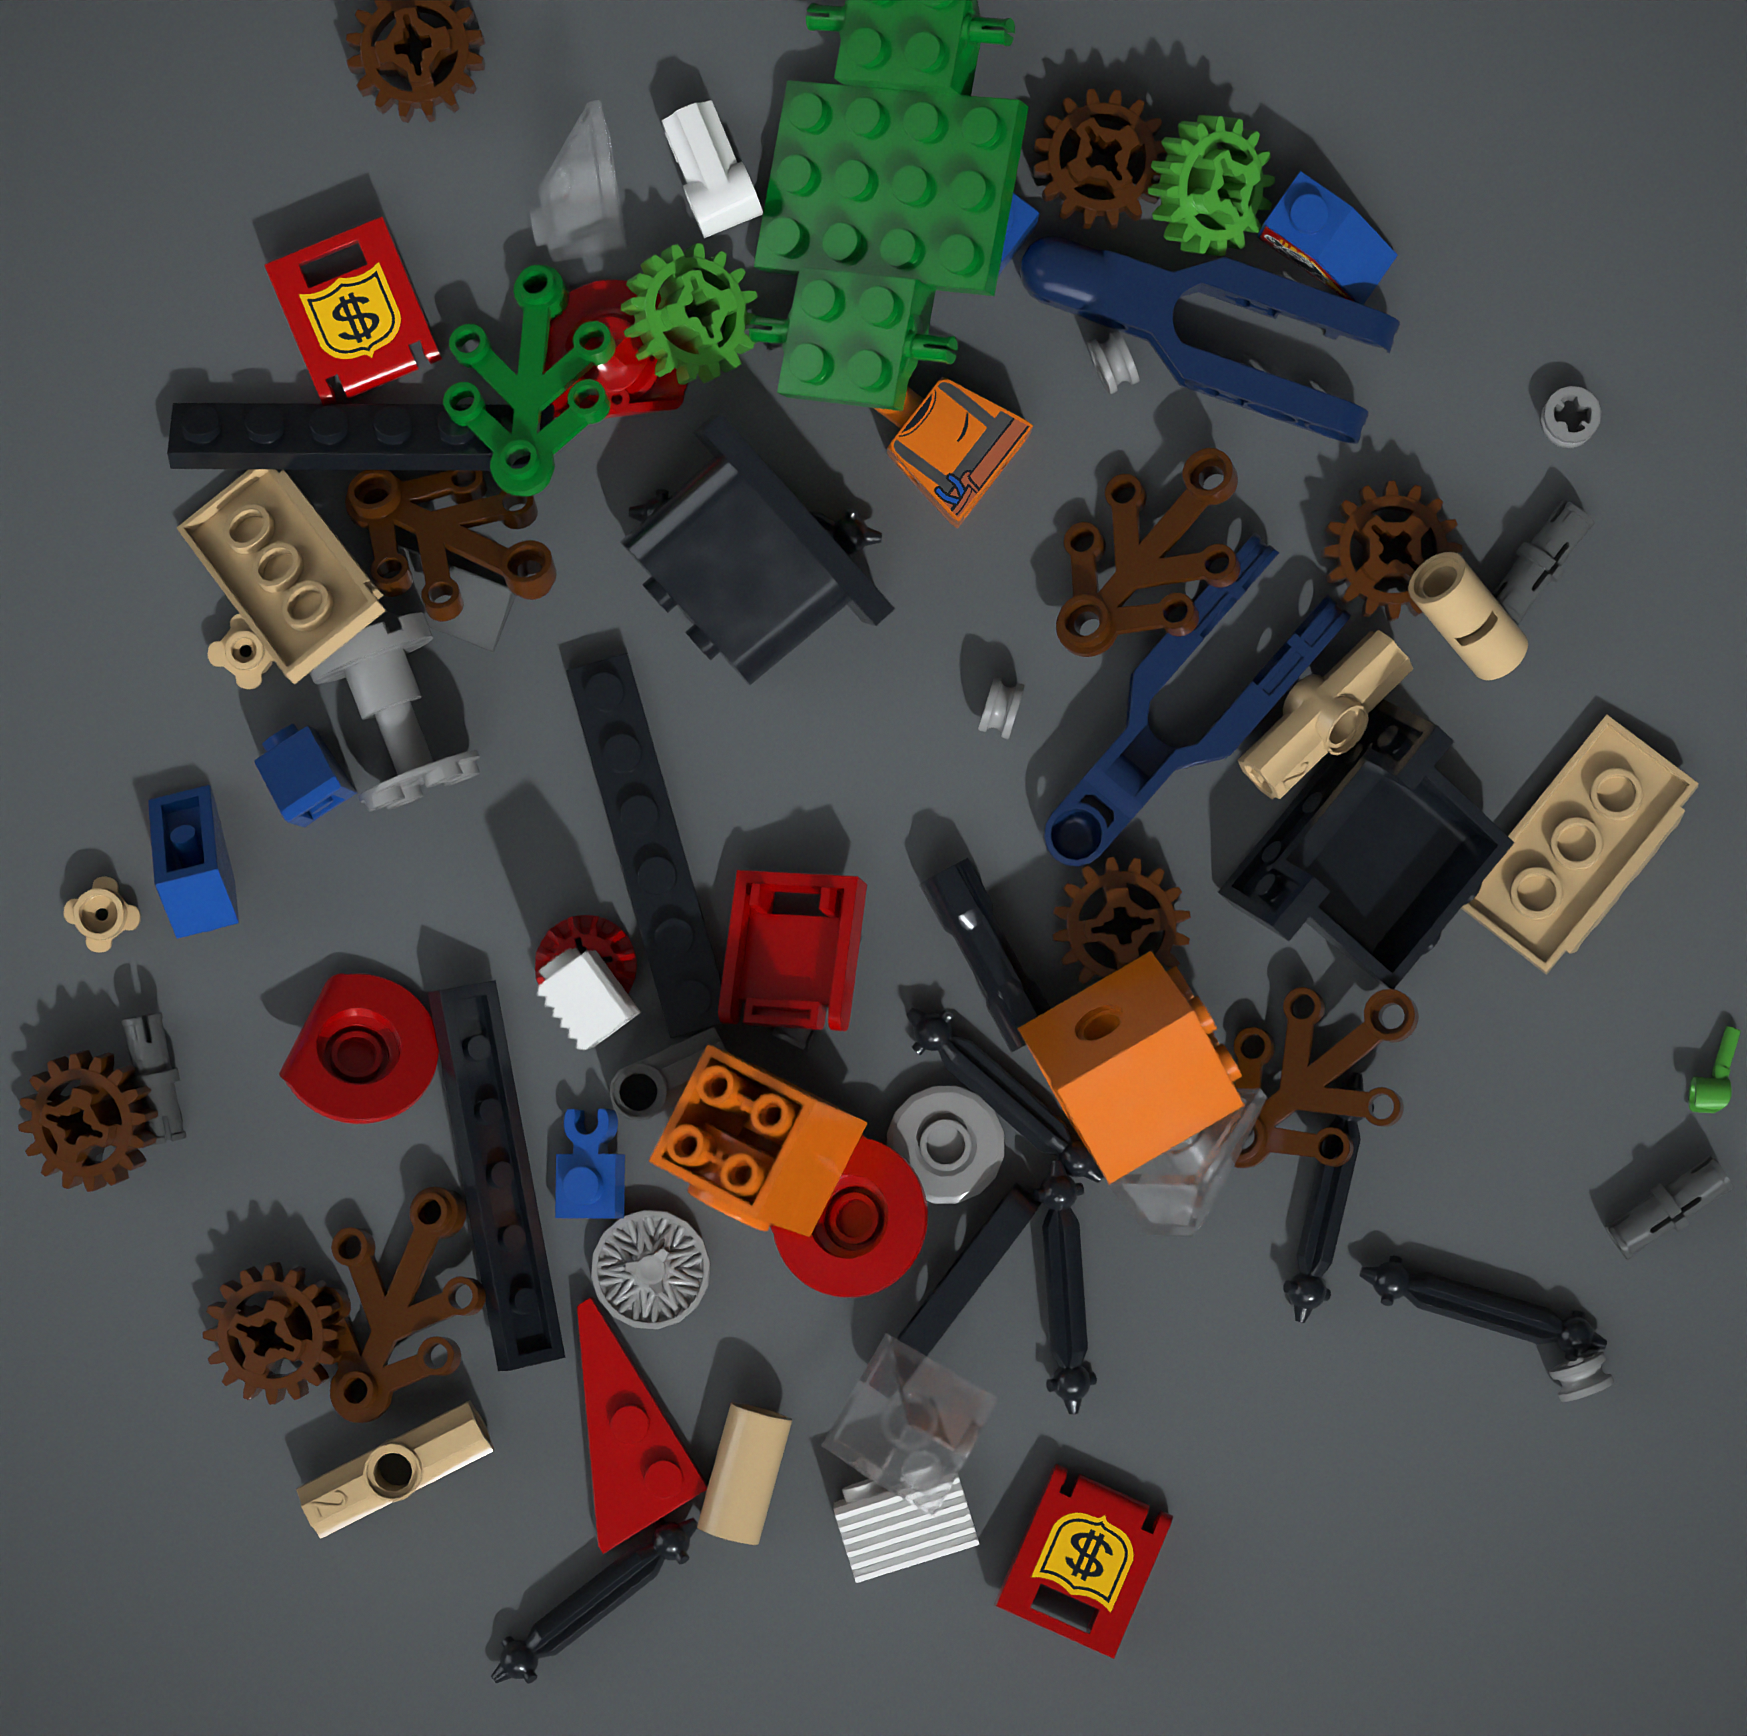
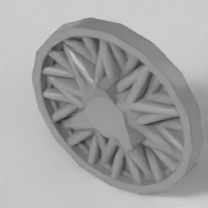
M931 1086L911 1095L895 1111L887 1131V1146L902 1155L913 1167L922 1183L927 1201L934 1204L960 1203L979 1195L996 1178L1004 1158V1131L995 1110L978 1094L959 1086Z
M641 1210L624 1216V1219L616 1221L602 1234L593 1252L591 1278L598 1300L614 1318L634 1328L660 1329L681 1322L698 1307L709 1285L710 1259L704 1240L689 1222L668 1211Z

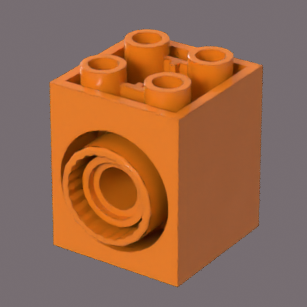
M1152 951L1017 1028L1069 1122L1109 1184L1244 1106L1232 1083L1241 1078L1242 1075L1224 1044H1219L1213 1031L1217 1030V1027L1200 998L1198 996L1194 997L1179 969L1174 966L1165 971Z
M707 1044L649 1162L690 1183L687 1192L696 1199L746 1225L766 1232L772 1224L810 1237L868 1122L763 1067Z

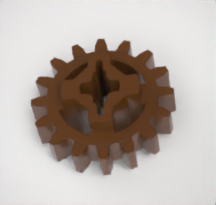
M374 0L378 9L373 14L359 9L356 11L355 16L364 30L363 33L347 34L346 41L349 47L360 51L359 55L346 60L347 66L351 73H366L356 86L363 97L372 95L376 91L379 92L376 97L375 106L380 113L385 114L391 109L393 104L398 105L399 116L402 122H410L414 109H422L428 121L433 122L436 121L435 106L444 103L454 113L459 110L458 102L454 95L459 89L466 93H475L477 90L476 85L468 76L469 71L485 70V61L482 56L471 52V50L485 44L481 30H465L475 20L470 7L454 12L457 0ZM419 12L440 18L451 29L447 30L446 26L433 28L421 20ZM396 19V24L385 40L377 41L383 29L392 20ZM412 28L418 40H421L425 48L422 51L423 61L420 62L422 70L420 76L414 63H411L407 56L410 53L409 43L412 42L410 34ZM455 62L450 74L440 84L436 85L435 80L444 66ZM385 74L386 77L399 75L410 82L412 92L390 85L381 75Z
M1089 89L1086 94L1085 106L1080 108L1069 97L1066 98L1062 103L1065 118L1060 120L1057 117L1048 115L1044 120L1043 127L1052 136V139L1038 138L1035 141L1034 151L1041 156L1047 157V160L1034 165V178H1050L1051 181L1043 190L1042 198L1045 202L1058 197L1064 201L1059 215L1063 220L1070 217L1075 210L1083 213V229L1090 230L1095 217L1104 216L1109 230H1115L1118 225L1119 213L1124 211L1128 217L1136 222L1142 216L1139 200L1143 199L1146 202L1156 204L1160 198L1149 195L1148 187L1153 185L1152 181L1159 182L1161 174L1151 168L1152 161L1168 155L1164 150L1162 141H1155L1153 138L1161 129L1163 122L1160 118H1154L1147 122L1140 118L1145 104L1141 99L1133 103L1129 109L1122 107L1121 90L1114 89L1109 102L1100 103L1096 91ZM1096 120L1113 121L1121 124L1124 128L1118 131L1100 127ZM1070 134L1073 138L1072 143L1078 152L1076 158L1068 162L1067 166L1061 170L1059 160L1060 148L1065 138ZM1092 148H1096L1102 155L1108 154L1111 151L1115 154L1111 167L1112 172H1108L1103 165H1097L1093 168L1088 165L1093 152ZM1142 150L1144 170L1140 180L1134 186L1132 176L1127 170V164L1129 160L1136 157L1137 153ZM1085 188L1104 192L1109 200L1088 198L1079 192Z
M1388 481L1384 486L1382 497L1378 498L1372 488L1367 485L1359 491L1362 506L1357 507L1354 503L1345 500L1338 509L1346 519V522L1330 521L1325 528V532L1337 539L1336 545H1330L1321 550L1322 558L1336 560L1338 566L1326 576L1327 582L1335 583L1343 580L1348 588L1343 592L1340 600L1346 604L1357 596L1364 600L1362 616L1367 618L1374 613L1378 605L1385 606V614L1388 621L1397 620L1400 615L1401 605L1405 604L1414 617L1418 616L1423 612L1412 600L1409 591L1387 593L1373 587L1380 580H1399L1405 587L1409 586L1412 575L1425 562L1421 557V537L1426 532H1428L1432 542L1433 556L1443 552L1460 554L1463 551V545L1447 542L1446 534L1458 525L1456 519H1449L1440 522L1436 514L1440 510L1443 501L1437 498L1427 506L1419 502L1421 497V486L1415 484L1405 496H1399L1396 482ZM1381 510H1398L1410 516L1404 522H1384L1378 515L1374 516L1372 513ZM1353 534L1356 535L1354 538L1362 545L1363 565L1357 571H1355L1350 557V542ZM1380 538L1386 543L1391 542L1395 538L1399 539L1404 545L1399 556L1405 563L1403 564L1397 559L1391 561L1388 565L1382 562L1379 555L1383 552L1384 547L1378 539Z
M1114 857L1105 859V874L1098 876L1088 865L1081 869L1082 877L1086 883L1081 889L1069 883L1064 885L1062 890L1072 899L1070 907L1060 906L1053 908V915L1066 920V929L1053 933L1052 940L1069 943L1071 950L1065 953L1060 961L1063 965L1079 961L1084 966L1077 980L1081 984L1091 980L1094 975L1103 979L1139 958L1138 948L1149 933L1163 931V935L1154 956L1160 964L1166 967L1173 968L1180 965L1176 957L1170 953L1173 945H1189L1190 938L1176 932V923L1184 922L1191 918L1190 911H1174L1171 902L1176 900L1182 893L1180 887L1163 891L1158 886L1165 872L1161 868H1157L1148 877L1140 875L1141 859L1133 858L1126 871H1119ZM1126 884L1137 886L1146 891L1155 900L1159 908L1145 910L1133 902L1129 897ZM1102 887L1104 905L1094 919L1078 922L1081 909L1091 894ZM1114 908H1122L1125 918L1150 920L1149 925L1139 926L1138 930L1129 932L1127 937L1128 943L1125 945L1119 944L1117 935H1106L1105 932H1091L1092 928L1104 926L1105 922L1114 919ZM1098 942L1112 953L1116 969L1106 967L1095 961L1082 944Z
M82 1050L70 1054L69 1059L63 1056L51 1060L47 1063L48 1072L45 1071L33 1075L29 1080L38 1094H32L20 1099L19 1105L31 1111L32 1117L31 1120L18 1125L19 1131L33 1133L35 1142L25 1152L27 1156H35L41 1153L47 1160L43 1164L41 1174L45 1177L62 1171L63 1188L70 1189L83 1182L87 1192H93L106 1187L107 1182L110 1186L129 1179L128 1170L131 1171L144 1166L147 1162L145 1156L138 1148H144L156 1143L157 1136L145 1130V1122L157 1118L158 1110L143 1108L141 1102L151 1092V1088H148L147 1085L133 1087L130 1083L136 1070L133 1065L113 1070L115 1062L114 1054L107 1052L95 1056L93 1059L90 1050ZM81 1080L80 1086L72 1088L71 1095H60L70 1082ZM110 1145L116 1147L106 1160L95 1161L97 1155L104 1153L105 1147Z
M272 1262L265 1265L262 1275L255 1266L241 1271V1284L231 1280L219 1288L227 1302L217 1301L209 1305L206 1310L210 1316L219 1320L218 1326L203 1332V1339L217 1341L219 1350L207 1358L209 1364L225 1362L229 1370L225 1373L222 1383L228 1386L241 1379L245 1382L243 1398L247 1400L258 1396L263 1389H265L268 1404H277L284 1400L286 1389L289 1395L294 1400H297L309 1393L307 1381L315 1386H319L327 1381L329 1375L321 1364L332 1365L341 1360L342 1353L330 1346L331 1340L345 1335L346 1327L331 1324L329 1317L341 1308L339 1301L324 1304L320 1296L324 1292L327 1283L321 1280L309 1287L305 1285L306 1268L302 1266L291 1269L286 1277L283 1276L280 1262ZM274 1292L273 1297L267 1300L264 1308L258 1305H245L256 1293ZM302 1309L306 1312L312 1328H310ZM272 1321L277 1323L275 1334L284 1338L277 1345L272 1343L274 1332L265 1327L266 1324ZM238 1339H239V1341H240V1343H241V1346H242V1348H243V1350H244V1353H243V1351H242L241 1348H240ZM284 1358L293 1362L297 1360L304 1361L294 1372L275 1374L276 1368L282 1365Z

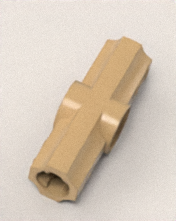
M1380 630L1376 632L1370 631L1324 677L1312 674L1301 679L1291 689L1284 702L1283 716L1237 760L1243 773L1266 796L1272 800L1275 797L1281 799L1328 752L1332 755H1340L1356 745L1366 730L1369 719L1368 713L1413 670L1409 657L1388 635Z
M471 1400L396 1438L386 1440L378 1447L297 1487L296 1491L301 1507L311 1527L314 1528L320 1539L393 1502L406 1499L414 1491L493 1452L495 1448L479 1412L475 1409ZM398 1453L406 1457L412 1468V1476L407 1484L400 1486L392 1485L382 1477L379 1467L383 1455Z

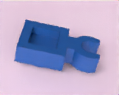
M567 1109L564 1116V1130L567 1137L573 1142V1154H556L555 1218L624 1219L625 1154H608V1143L615 1137L618 1129V1118L615 1110L598 1109L597 1128L589 1134L584 1127V1110Z

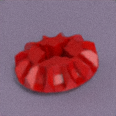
M577 915L559 922L548 930L536 951L535 978L539 985L546 981L539 970L569 948L572 950L574 948L578 949L576 939L581 938L582 945L587 948V951H596L602 958L612 956L613 962L605 964L627 994L630 992L636 977L637 959L630 939L620 927L599 916Z

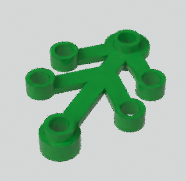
M532 265L525 268L519 274L514 284V297L523 312L517 375L492 351V345L480 326L475 324L461 325L453 331L449 339L450 350L458 363L466 368H473L514 409L511 434L486 411L485 400L474 384L469 382L455 383L447 389L443 397L444 408L452 421L460 426H467L493 452L490 470L497 485L503 491L516 496H532L544 490L554 473V454L588 424L602 421L610 410V399L599 382L585 379L573 385L593 366L608 362L614 355L616 344L605 324L598 321H589L582 324L574 333V348L545 372L550 321L563 313L569 301V292L561 275L557 270L547 265ZM547 282L546 287L541 292L529 293L530 289L535 285ZM594 337L604 338L599 348L594 350L585 349L586 343ZM469 340H480L475 350L467 353L461 352L463 345ZM572 386L568 393V404L570 407L540 431L541 412ZM590 395L599 396L597 403L593 407L587 409L579 407L585 397ZM463 398H474L473 404L468 409L463 411L455 410L457 403ZM523 456H531L529 463L523 468H511L517 459Z

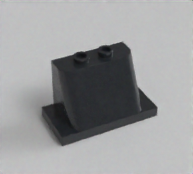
M721 413L712 415L693 432L714 457L620 541L623 547L651 576L642 586L667 613L677 605L694 624L685 632L710 661L720 653L749 685L754 683L846 605L863 623L877 626L895 610L894 606Z
M1382 699L1368 713L1369 719L1366 730L1356 745L1346 753L1330 755L1218 893L1233 907L1287 941H1290L1306 922L1377 982L1388 989H1395L1419 958L1435 947L1441 937L1442 930L1461 907L1471 902L1477 896L1484 879L1515 842L1434 767L1454 740L1438 725Z

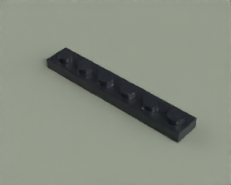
M173 403L167 455L171 469L491 471L490 462L493 452L467 426H460L454 423L443 404H329L323 406V404ZM457 404L455 410H466L472 404ZM486 404V411L512 434L514 409L510 405ZM549 405L541 412L540 431L556 419L554 405ZM523 456L517 459L511 468H523L529 463L531 456Z
M625 653L566 670L670 1038L722 1024L718 1017L722 981L629 655Z
M496 980L428 992L480 1277L486 1292L485 1304L498 1371H511L566 1358Z

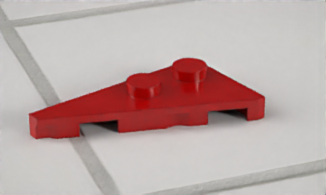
M593 1296L577 1305L597 1539L598 1547L604 1554L706 1491L708 1483Z

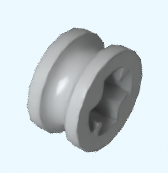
M1118 330L1110 332L1108 341L1104 343H1099L1096 339L1087 343L1095 369L1109 395L1117 392V386L1121 382L1126 381L1131 385L1139 382L1133 358Z
M1568 386L1561 388L1550 396L1541 411L1540 423L1543 433L1550 442L1559 447L1573 448L1580 446L1592 437L1600 424V405L1594 395L1582 387ZM1571 401L1576 412H1586L1587 422L1581 421L1577 427L1579 432H1568L1566 422L1555 421L1554 411L1557 413L1562 411L1565 406L1562 402Z
M994 676L978 731L986 733L988 729L996 728L1000 731L1001 738L1009 739L1025 685L1017 683L1014 687L1009 688L1003 685L1002 678Z
M1599 1351L1579 1356L1576 1361L1568 1360L1549 1370L1551 1378L1559 1380L1562 1385L1561 1391L1558 1392L1561 1402H1569L1587 1397L1615 1383L1612 1374H1606L1602 1370V1363L1606 1360L1604 1352Z

